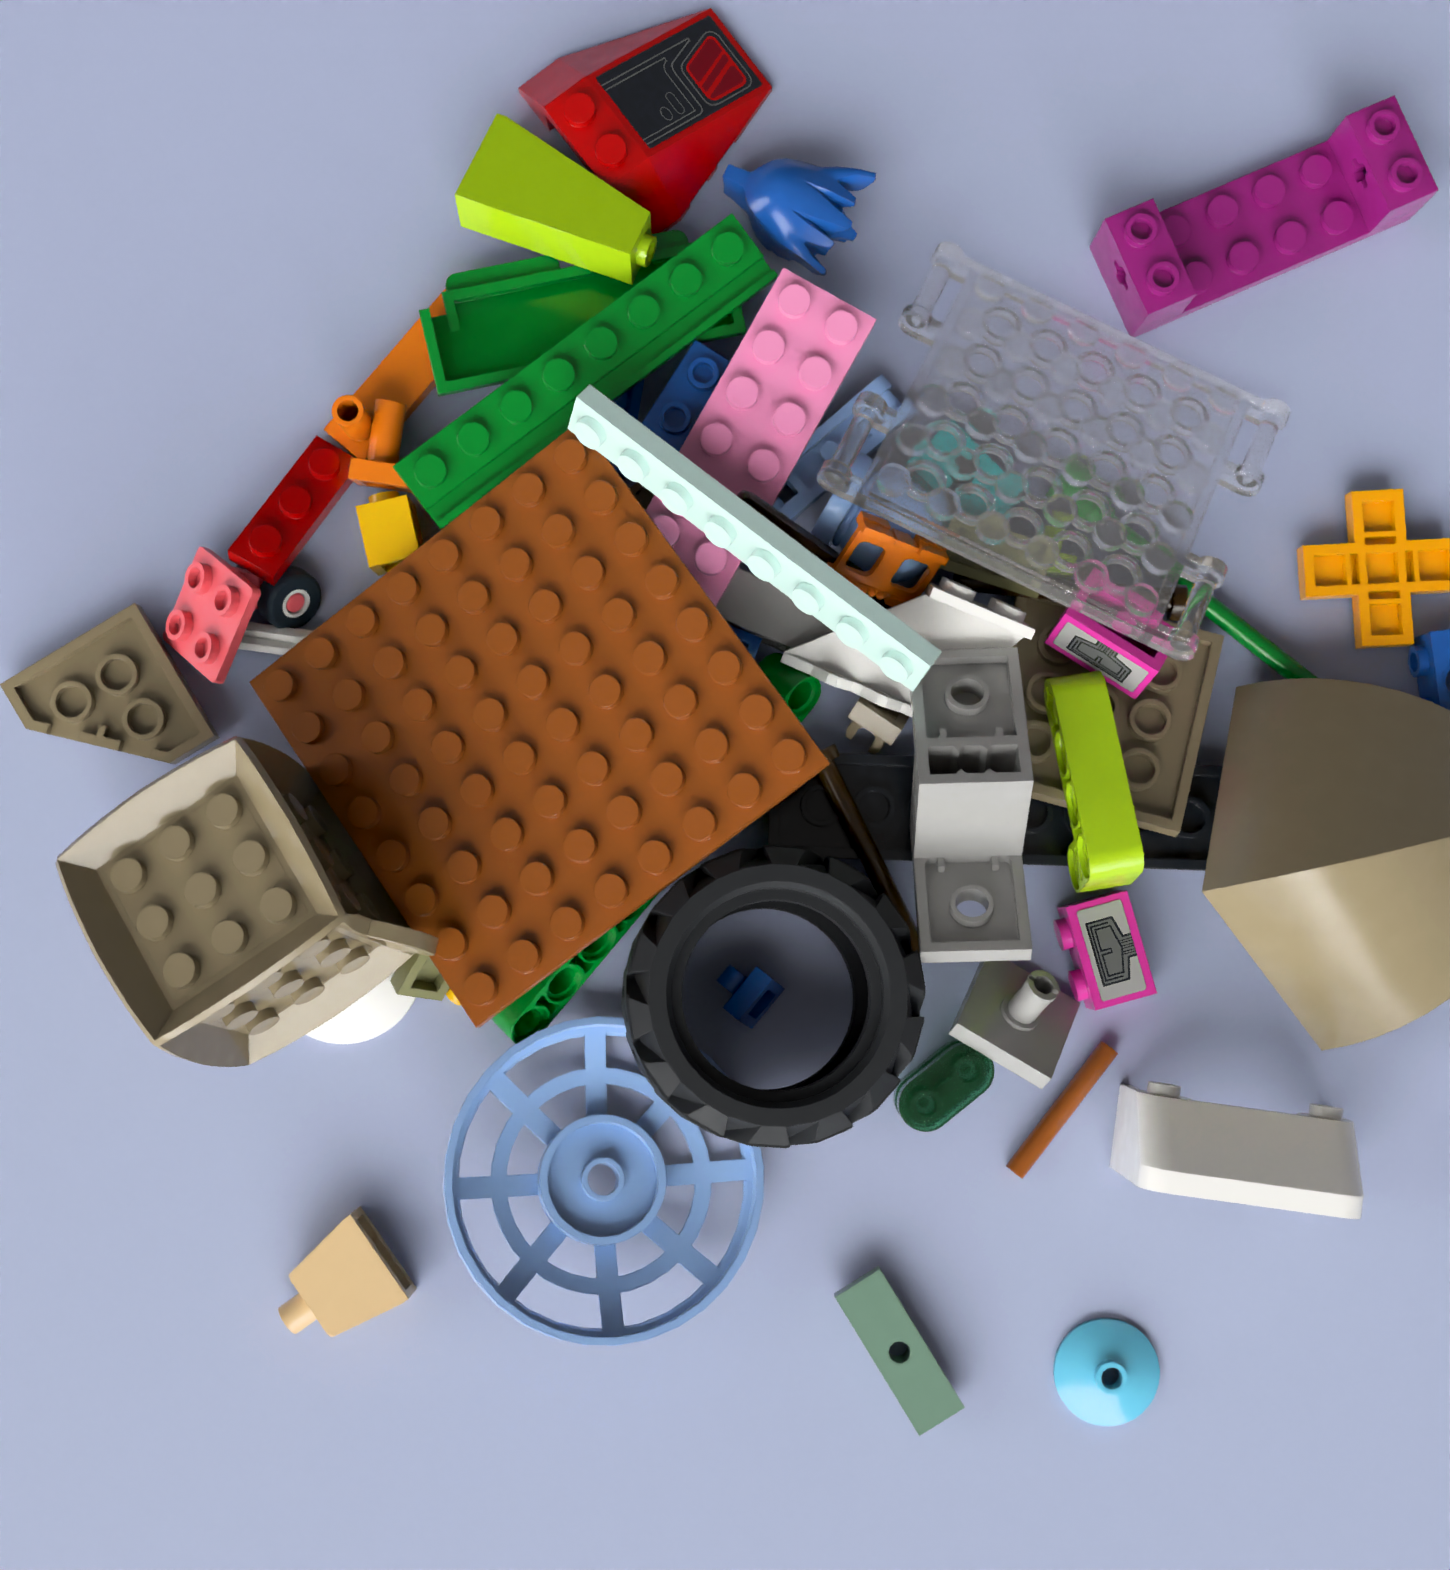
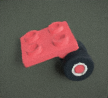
M199 547L192 564L186 571L185 582L174 609L167 617L163 639L209 681L223 684L254 610L258 608L261 615L277 628L297 629L309 622L316 614L321 602V589L317 580L300 567L289 566L275 586L239 565L232 567L211 549Z

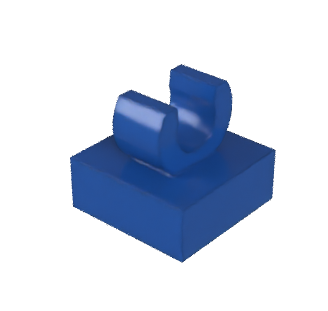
M729 964L716 980L733 994L723 1008L739 1022L751 1029L785 990V988L757 966L746 977Z

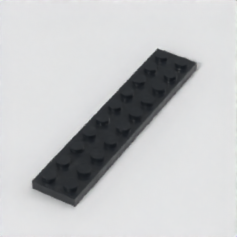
M840 753L841 756L835 758L834 761L883 860L912 861L910 811L914 756ZM1195 765L1181 831L1176 837L1139 828L1144 852V869L1205 871L1223 766ZM818 774L769 810L768 845L804 847L824 858L830 855L837 859H859ZM1031 798L1022 852L1023 865L1068 866V847L1074 838L1067 808Z

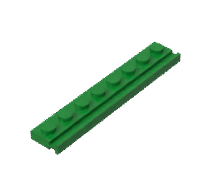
M731 213L393 466L394 470L439 529L442 530L567 431L576 397L589 384L611 401H616L777 279L778 274L774 269L771 270L763 259L764 255Z

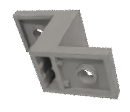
M1018 647L941 650L942 653L913 692L910 690L915 749L910 811V839L918 947L921 963L1031 960L1032 940L1022 852L1034 779ZM967 692L976 695L981 701L973 705H963L956 702L953 697L959 693ZM972 900L982 904L986 912L977 917H968L959 912L957 906L961 902Z

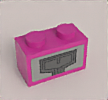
M1089 575L1065 608L1044 643L1090 672L1100 670L1106 682L1136 699L1160 671L1182 632Z
M1117 890L1057 907L1060 919L1053 921L1054 931L1061 950L1069 949L1075 970L1068 971V978L1072 993L1077 1002L1084 1000L1086 1008L1096 1011L1157 994L1127 890Z

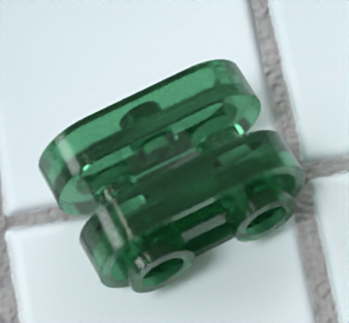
M957 1039L947 1042L901 1079L893 1094L896 1111L908 1126L917 1131L930 1132L939 1129L990 1087L994 1078L993 1061Z

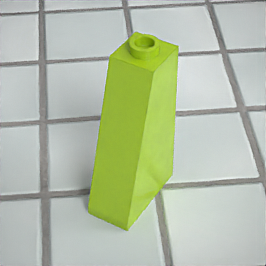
M496 114L454 194L461 227L633 285L641 266L647 268L650 265L656 250L657 237L651 234L650 212L507 116Z

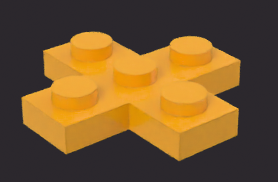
M1403 489L1351 491L1345 495L1348 543L1302 545L1297 549L1300 600L1352 598L1355 649L1410 646L1414 644L1411 595L1450 593V538L1407 540Z

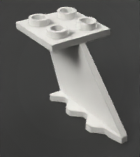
M943 576L939 585L929 582L924 590L925 594L887 609L939 650L1012 648L1024 637L1032 640L1035 629L1024 622L1027 613L1021 611V609L991 597L988 606L976 602L973 599L977 592ZM834 631L784 651L780 662L807 673L831 686L850 691L879 706L900 712L912 718L910 689L901 682H896L887 677L880 666L859 650L845 645Z

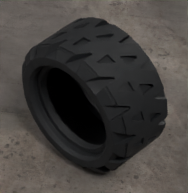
M764 845L758 849H736L704 862L696 870L679 879L658 901L648 914L632 943L627 965L623 973L621 1008L626 1027V1038L639 1070L654 1088V1092L679 1116L711 1134L745 1145L789 1148L792 1145L818 1143L854 1127V1122L876 1111L901 1082L898 1076L912 1061L916 1053L924 1024V1017H920V1010L925 998L926 986L920 953L918 950L913 951L911 947L908 924L885 893L878 894L867 876L829 855L824 858L804 847ZM753 909H774L788 912L809 921L819 928L840 952L848 969L852 985L853 1005L851 1020L847 1033L837 1052L828 1063L812 1076L796 1084L777 1089H755L742 1085L728 1078L711 1065L702 1055L689 1033L682 1005L684 972L689 957L699 939L717 921L729 915Z

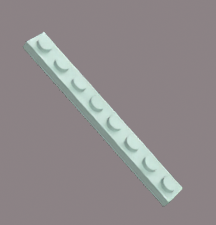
M589 384L576 397L568 429L576 435L584 446L598 451L615 464L626 478L640 483L661 499L668 510L674 514L682 515L703 531L714 545L728 550L745 563L756 577L770 582L792 599L798 609L806 614L813 615L829 627L845 645L859 650L880 666L887 677L896 682H901L912 692L915 690L942 653L941 650Z

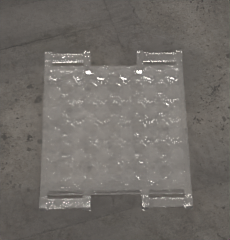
M939 243L931 257L932 268L913 304L907 305L898 319V325L905 334L931 346L899 411L888 407L886 401L877 393L864 391L859 394L852 407L854 417L832 459L825 460L817 474L816 480L818 484L825 490L1171 658L1180 661L1193 659L1200 642L1197 636L1198 630L1214 590L1223 585L1228 567L1219 558L1213 556L1199 557L1191 553V548L1217 485L1242 496L1251 497L1259 493L1265 478L1262 469L1277 432L1286 426L1291 413L1290 407L1284 401L1276 398L1265 400L965 257L963 250L955 243ZM951 278L963 284L944 323L933 319L931 312L946 283ZM1245 419L1257 425L1243 463L1237 465L1229 461L1228 458ZM874 428L886 434L868 472L864 479L853 475L851 467L868 434ZM1182 577L1194 584L1176 628H1170L1161 624L1177 582Z

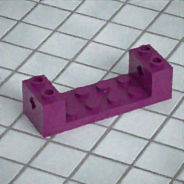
M1394 95L1347 115L1327 141L1161 212H1159L1152 198L1104 219L1089 248L1130 339L1408 221L1436 194L1438 187Z

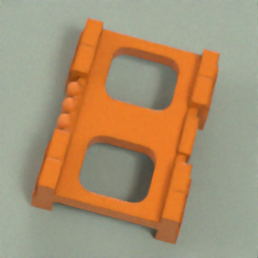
M861 510L856 517L858 527L834 564L827 562V565L865 594L868 593V596H876L878 600L884 599L886 605L893 607L920 596L940 566L947 564L949 557L943 542L918 532L912 539L911 535L894 528L891 529L887 520ZM861 542H868L883 548L873 567L868 571H860L846 565L847 560ZM908 559L928 565L924 574L912 588H906L891 582L892 577L901 564Z

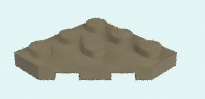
M136 603L0 684L26 729L174 765L220 738L144 610Z

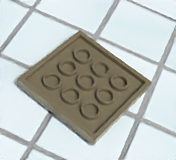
M1015 597L1013 606L1027 613L1024 622L1035 629L1032 640L1024 637L1013 646L1018 647L1034 782L1031 798L1067 808L1046 712L1044 682L1047 678L1090 671L1044 643L1069 602ZM1163 620L1182 633L1160 671L1138 697L1133 699L1108 682H1106L1138 827L1176 837L1181 831L1224 635Z

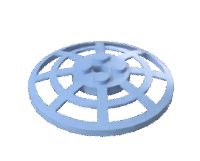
M596 1016L565 1021L537 1031L510 1047L485 1070L466 1096L452 1125L444 1157L443 1196L447 1223L457 1252L474 1281L499 1308L522 1325L551 1338L581 1345L618 1346L649 1340L680 1327L705 1310L729 1285L745 1261L757 1232L764 1198V1165L760 1147L739 1143L741 1159L710 1161L699 1127L679 1116L654 1092V1088L644 1076L618 1068H606V1036L626 1037L624 1018ZM584 1037V1069L575 1070L553 1078L534 1090L528 1097L505 1075L518 1062L544 1047L567 1039ZM700 1050L711 1065L727 1076L711 1057ZM606 1085H616L634 1090L650 1098L654 1103L636 1123L623 1117L608 1115ZM585 1086L586 1117L574 1121L562 1130L539 1109L540 1106L556 1095L576 1087ZM491 1092L512 1113L496 1143L491 1163V1176L459 1177L460 1158L467 1131L479 1105L487 1094ZM669 1117L675 1121L685 1137L692 1157V1163L665 1165L662 1154L652 1136ZM525 1125L547 1146L540 1159L538 1173L507 1175V1165L512 1146L519 1131ZM595 1165H606L615 1174L616 1184L608 1195H598L589 1187L588 1174ZM743 1180V1200L737 1228L727 1252L716 1266L692 1246L707 1216L711 1197V1183ZM694 1185L690 1212L682 1230L677 1234L656 1215L662 1205L666 1187ZM539 1195L542 1208L551 1222L531 1246L524 1239L515 1224L509 1207L508 1197ZM492 1198L493 1211L499 1228L512 1251L520 1258L500 1284L486 1270L472 1246L463 1221L460 1200ZM642 1232L664 1251L660 1257L645 1267L629 1274L618 1276L616 1243L626 1241ZM567 1236L575 1241L594 1245L596 1278L571 1274L553 1266L547 1260ZM677 1263L703 1283L689 1298L668 1312L642 1323L624 1326L620 1293L632 1291L652 1283L670 1271ZM536 1274L563 1289L583 1294L598 1295L602 1328H582L556 1322L530 1310L516 1300V1298Z

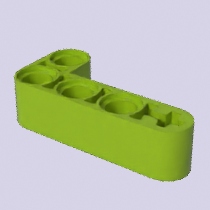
M1100 670L1047 678L1044 682L1046 712L1074 838L1067 852L1068 868L1073 888L1076 893L1130 885L1143 872L1144 852L1105 678Z

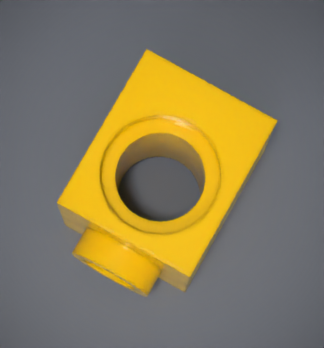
M385 491L373 494L368 497L369 503L355 506L368 566L378 576L389 572L424 544L415 504L407 494L399 496L398 491Z

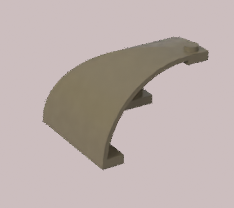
M1300 678L1262 681L1238 686L1235 690L1202 892L1321 1051L1353 1045L1401 1028L1450 999V710L1406 692L1349 680Z

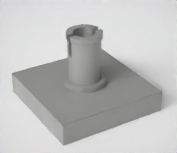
M982 961L976 970L949 1031V1035L1043 1089L1052 1079L1080 1002L1059 991L1058 982L1046 971L1035 970L1029 973L1010 961Z

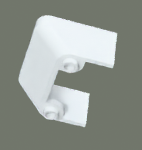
M1148 1081L1147 1091L1140 1090L1132 1085L1120 1084L1110 1168L1136 1186L1167 1194L1339 1218L1361 1219L1364 1194L1353 1121L1343 1118L1344 1109L1310 1104L1309 1113L1290 1114L1192 1100L1180 1096L1181 1086Z

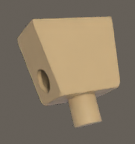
M360 1206L343 1219L289 1274L290 1281L298 1291V1294L278 1308V1312L283 1323L294 1334L299 1333L315 1320H318L324 1331L330 1337H334L404 1303L411 1297L417 1287Z

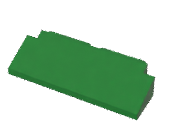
M680 230L652 234V236L657 237L654 257L647 268L641 266L633 285L576 265L561 268L557 259L546 255L450 275L446 280V291L441 292L446 315L431 318L429 308L419 310L438 397L504 384L689 246L691 243H689L687 236ZM739 307L699 337L697 341L705 343L744 335L747 330L742 308Z

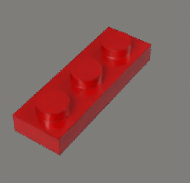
M316 435L228 549L229 560L275 586L353 481L348 479L351 457L353 456Z

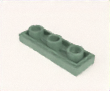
M879 1266L834 1293L835 1299L919 1436L965 1408ZM895 1342L907 1344L905 1353L899 1356L890 1354L889 1349Z

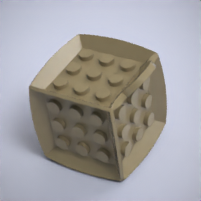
M234 736L196 755L146 785L87 829L57 856L55 863L70 906L93 955L137 1025L154 1046L170 1055L197 1064L217 1067L246 1066L284 1048L354 1004L383 982L414 954L435 956L439 941L435 936L409 928L406 920L308 771L287 754L262 742Z

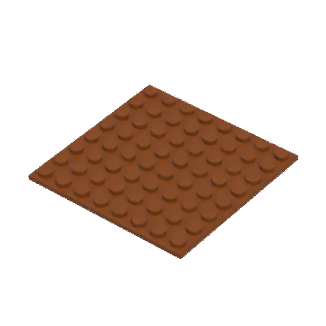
M569 429L249 682L410 928L439 939L435 956L429 957L476 1028L483 1026L831 764L610 461L595 449L584 446Z

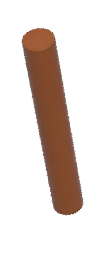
M1103 1041L1098 1044L1007 1163L1006 1167L1023 1179L1116 1058L1118 1053Z

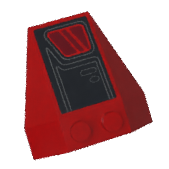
M709 8L560 57L521 85L518 90L550 132L555 128L589 172L650 212L651 234L668 231L683 219L690 209V203L704 183L709 181L716 172L718 163L733 142H737L772 92V86L714 11Z

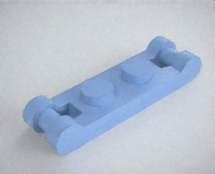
M883 374L873 380L815 430L786 482L796 495L785 504L778 497L773 505L774 508L795 521L800 514L848 474V469L861 452L869 456L916 416L917 413L907 401L901 404L891 392L893 386ZM874 405L886 417L877 425L865 412Z

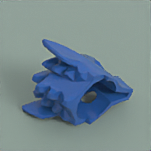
M788 158L772 160L752 172L728 164L722 176L724 184L723 193L747 213L757 239L768 251H772L787 261L794 260L816 275L825 276L827 270L815 255L825 256L828 250L834 246L835 243L833 241L845 243L847 240L853 241L856 238L857 233L851 226L852 221L845 215L843 208L855 206L856 197L849 191H859L866 188L876 180V173L839 166L820 167Z

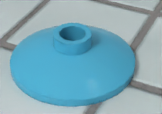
M1096 1318L1079 1324L1064 1337L1055 1355L1053 1375L1057 1392L1072 1413L1091 1424L1116 1426L1135 1419L1147 1409L1158 1389L1160 1368L1158 1357L1152 1344L1140 1330L1119 1319ZM1108 1368H1116L1119 1371V1378L1112 1385H1105L1101 1381L1102 1373Z

